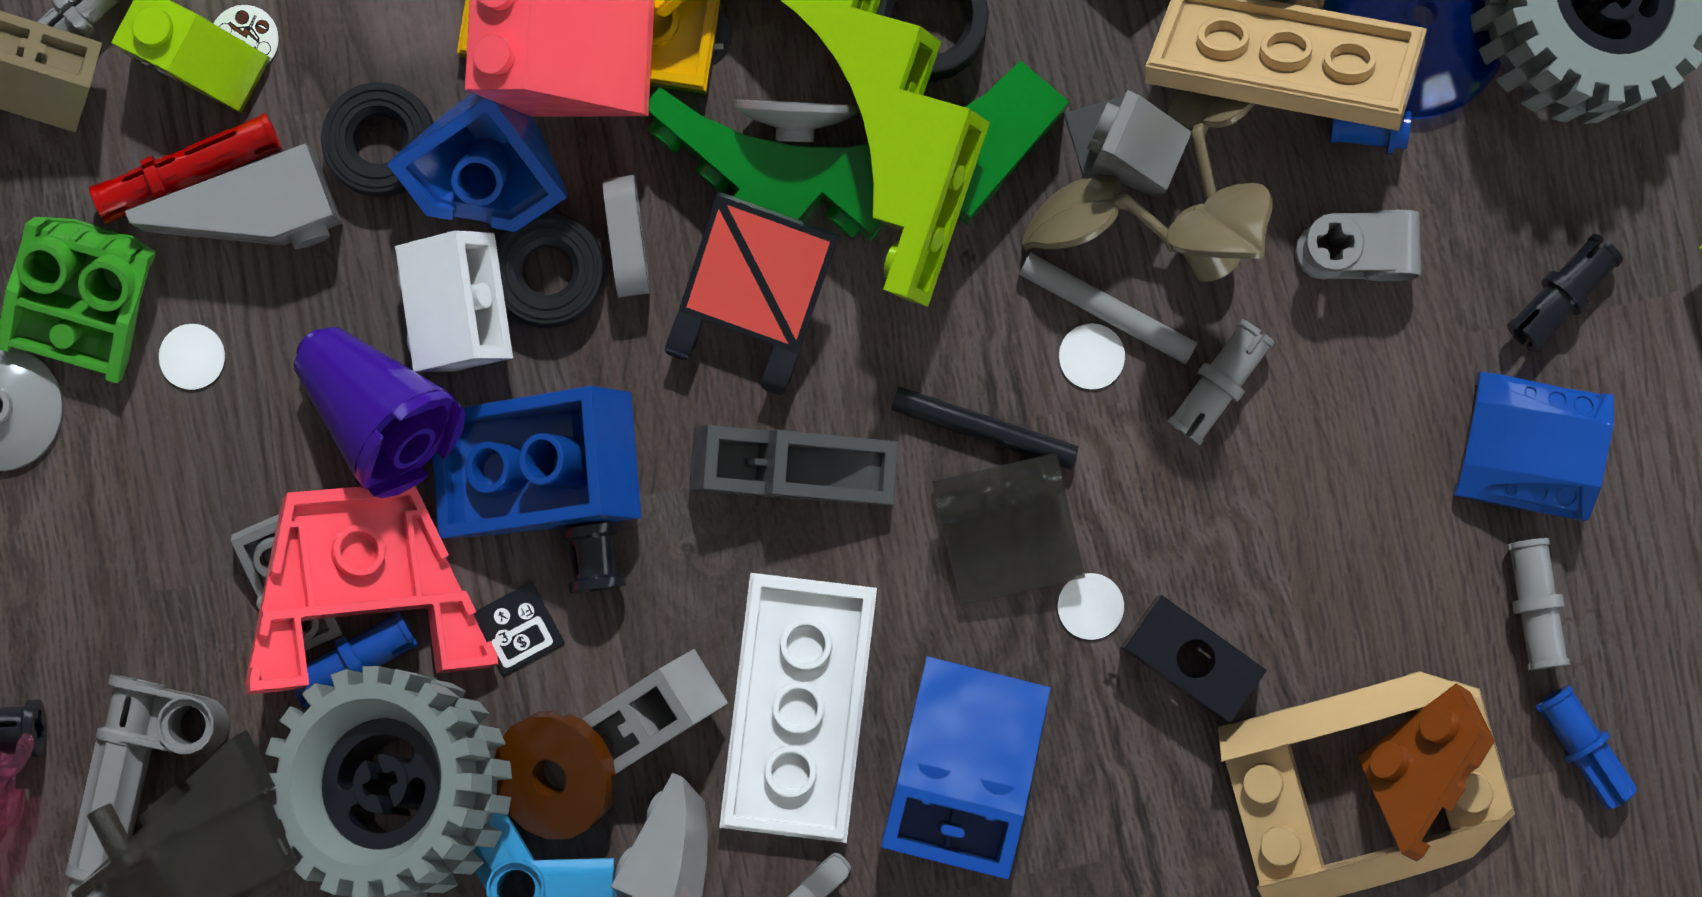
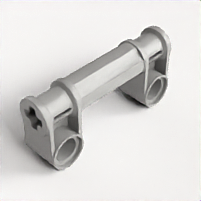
M110 674L108 685L113 688L105 726L97 729L95 737L96 742L69 862L65 870V875L70 878L66 897H183L176 889L168 885L126 877L124 875L151 751L154 748L178 754H198L215 750L225 741L228 735L229 717L226 709L217 700L210 697L169 689L166 685ZM193 707L203 714L206 721L203 736L194 743L184 736L181 729V721L184 714Z

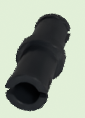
M1592 234L1581 249L1559 272L1550 271L1541 282L1543 289L1515 319H1511L1507 324L1509 332L1520 344L1523 345L1529 338L1530 342L1527 344V349L1539 352L1543 344L1571 314L1579 315L1589 305L1587 297L1615 267H1618L1623 262L1621 253L1610 241L1607 240L1601 248L1599 245L1603 242V237L1598 234Z

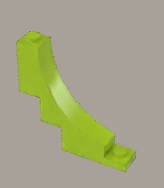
M779 0L794 10L818 34L833 54L852 88L863 117L870 147L874 183L873 218L902 231L900 240L891 246L886 256L884 275L887 279L883 290L902 299L928 307L990 122L969 108L924 96L942 41L921 26L876 14L881 0Z

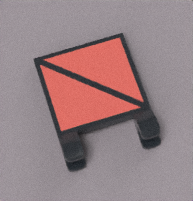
M719 191L716 194L679 311L669 334L665 352L677 359L687 360L696 347L703 321L714 323L774 345L761 381V388L777 395L785 393L787 385L791 381L840 235Z

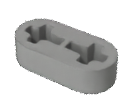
M635 175L602 179L618 298L649 294V272Z

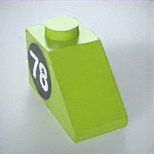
M133 0L111 42L131 59L241 114L271 59L268 55L202 16L170 0Z

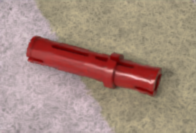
M265 112L258 117L246 121V123L210 136L170 155L168 154L158 159H155L153 155L140 160L141 166L111 180L89 187V192L100 217L108 225L126 216V210L233 171L259 158H264L275 152L278 153L283 148L274 126Z

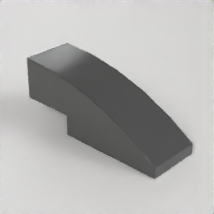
M716 425L694 427L689 490L802 500L894 505L898 441L787 430L767 431Z

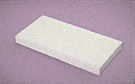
M750 573L719 828L847 843L877 588Z

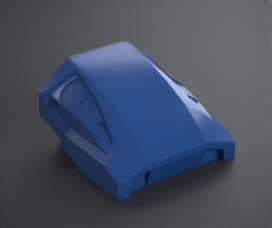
M1478 372L1475 385H1477L1476 399L1458 483L1454 487L1453 496L1516 510L1553 515L1578 521H1588L1602 487L1614 427V395L1562 388L1501 374Z

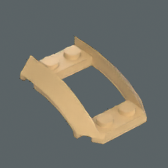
M1418 671L1350 692L1218 726L1221 762H1226L1259 880L1257 889L1261 897H1338L1473 858L1515 814L1495 742L1479 768L1475 769L1467 778L1465 791L1452 812L1445 809L1451 830L1422 839V841L1430 845L1423 858L1416 862L1402 855L1399 847L1395 846L1324 865L1290 744L1360 726L1417 709L1418 712L1456 683L1471 692L1493 736L1480 688Z

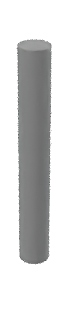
M1031 252L1018 274L1185 365L1197 345L1196 341Z

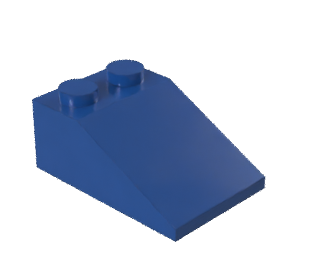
M586 386L463 407L466 413L464 428L454 449L445 460L438 453L432 457L437 525L441 539L563 529L642 518L632 395L628 391Z

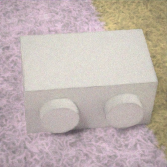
M451 231L395 246L398 264V284L402 291L408 331L407 345L411 353L413 371L456 372L513 358L495 233Z

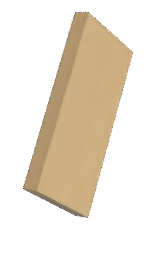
M1171 0L1145 66V83L1399 131L1425 46L1427 29L1272 0Z

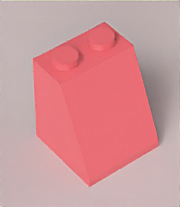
M470 0L465 90L530 117L648 116L655 0Z

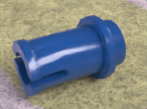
M1411 111L1404 112L1399 131L1332 118L1330 142L1386 147V154H1393L1395 148L1407 149L1411 127Z

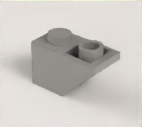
M1127 90L1119 107L1107 102L1087 146V149L1098 153L1091 170L1102 175H1114L1119 179L1120 183L1161 199L1168 189L1192 132L1140 95Z

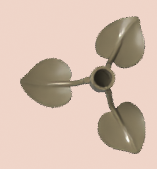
M1181 90L1174 98L1168 114L1184 127H1193L1192 140L1206 202L1205 204H1197L1182 211L1169 229L1130 195L1119 194L1121 183L1116 176L1095 175L1079 179L1062 187L1040 206L1030 220L1023 236L1022 244L1025 252L1031 248L1062 249L1086 243L1108 229L1117 218L1119 209L1130 211L1164 241L1169 252L1176 251L1183 254L1195 278L1199 281L1209 282L1226 276L1238 266L1241 259H1263L1265 255L1266 230L1273 209L1272 196L1264 185L1258 183L1236 184L1216 192L1205 142V136L1209 127L1221 128L1232 125L1244 117L1255 104Z

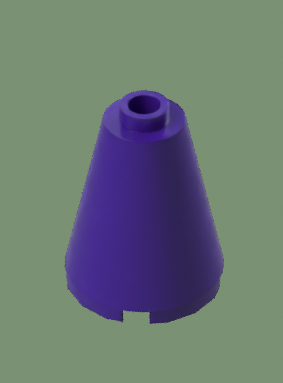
M339 327L314 330L299 343L296 351L297 356L294 361V371L357 483L362 488L369 490L373 496L378 498L395 496L418 485L429 476L422 467L436 453L445 460L454 449L463 432L466 413L453 394Z

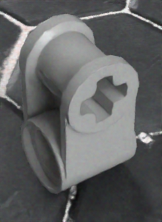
M1382 210L1369 213H1332L1323 215L1304 230L1297 239L1295 246L1297 264L1307 275L1322 280L1365 279L1368 281L1391 282L1420 278L1422 276L1419 212L1413 210ZM1326 234H1328L1329 243L1340 245L1341 252L1332 259H1330L1328 249L1318 248L1317 242Z

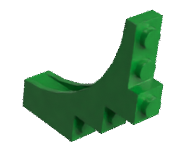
M1021 60L986 94L965 106L990 122L958 217L966 226L1061 118L1069 104V101ZM661 87L649 99V114L647 118L652 123L646 130L673 154H676L683 147L697 159L700 164L694 171L715 191L726 193L730 188L736 193L733 197L803 222L808 219L823 201L830 207L824 213V216L850 239H853L859 232L871 242L884 227L885 223L873 218L874 183L869 144L847 148L787 145L747 136L703 117Z

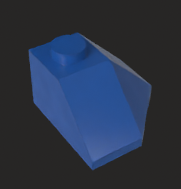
M474 93L449 109L387 164L426 216L452 220L453 217L490 223V228L512 232L518 231L568 196L542 132L533 117Z

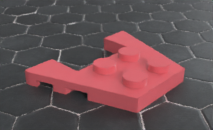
M361 486L288 492L282 498L244 684L245 695L304 689L309 685L301 621L425 608L428 611L436 674L492 668L498 664L497 653L491 641L486 642L473 615L476 613V610L467 591L461 590L446 559L449 554L416 486L399 495L386 498L375 497L369 490Z

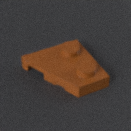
M1457 683L1358 756L1401 854L1416 862L1423 858L1430 848V845L1422 841L1441 808L1443 807L1452 812L1465 791L1467 778L1475 769L1479 768L1495 742L1471 692Z

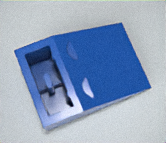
M926 656L880 841L881 848L1009 880L1025 815L1051 687Z

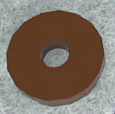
M539 711L511 726L503 736L506 744L496 748L494 759L510 761L512 779L497 780V795L511 797L508 814L524 830L544 839H571L598 824L612 806L615 792L611 794V778L616 776L614 760L603 738L583 719L571 714L562 716L557 713L550 714L553 711ZM546 760L553 761L562 768L566 779L564 790L554 787L547 780L544 772Z

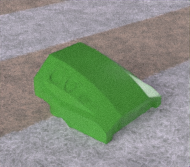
M33 217L25 223L19 252L5 290L0 319V350L8 352L12 348L21 349L106 374L105 380L119 383L123 379L129 361L140 299L149 267L155 259L156 251L135 236L80 220Z

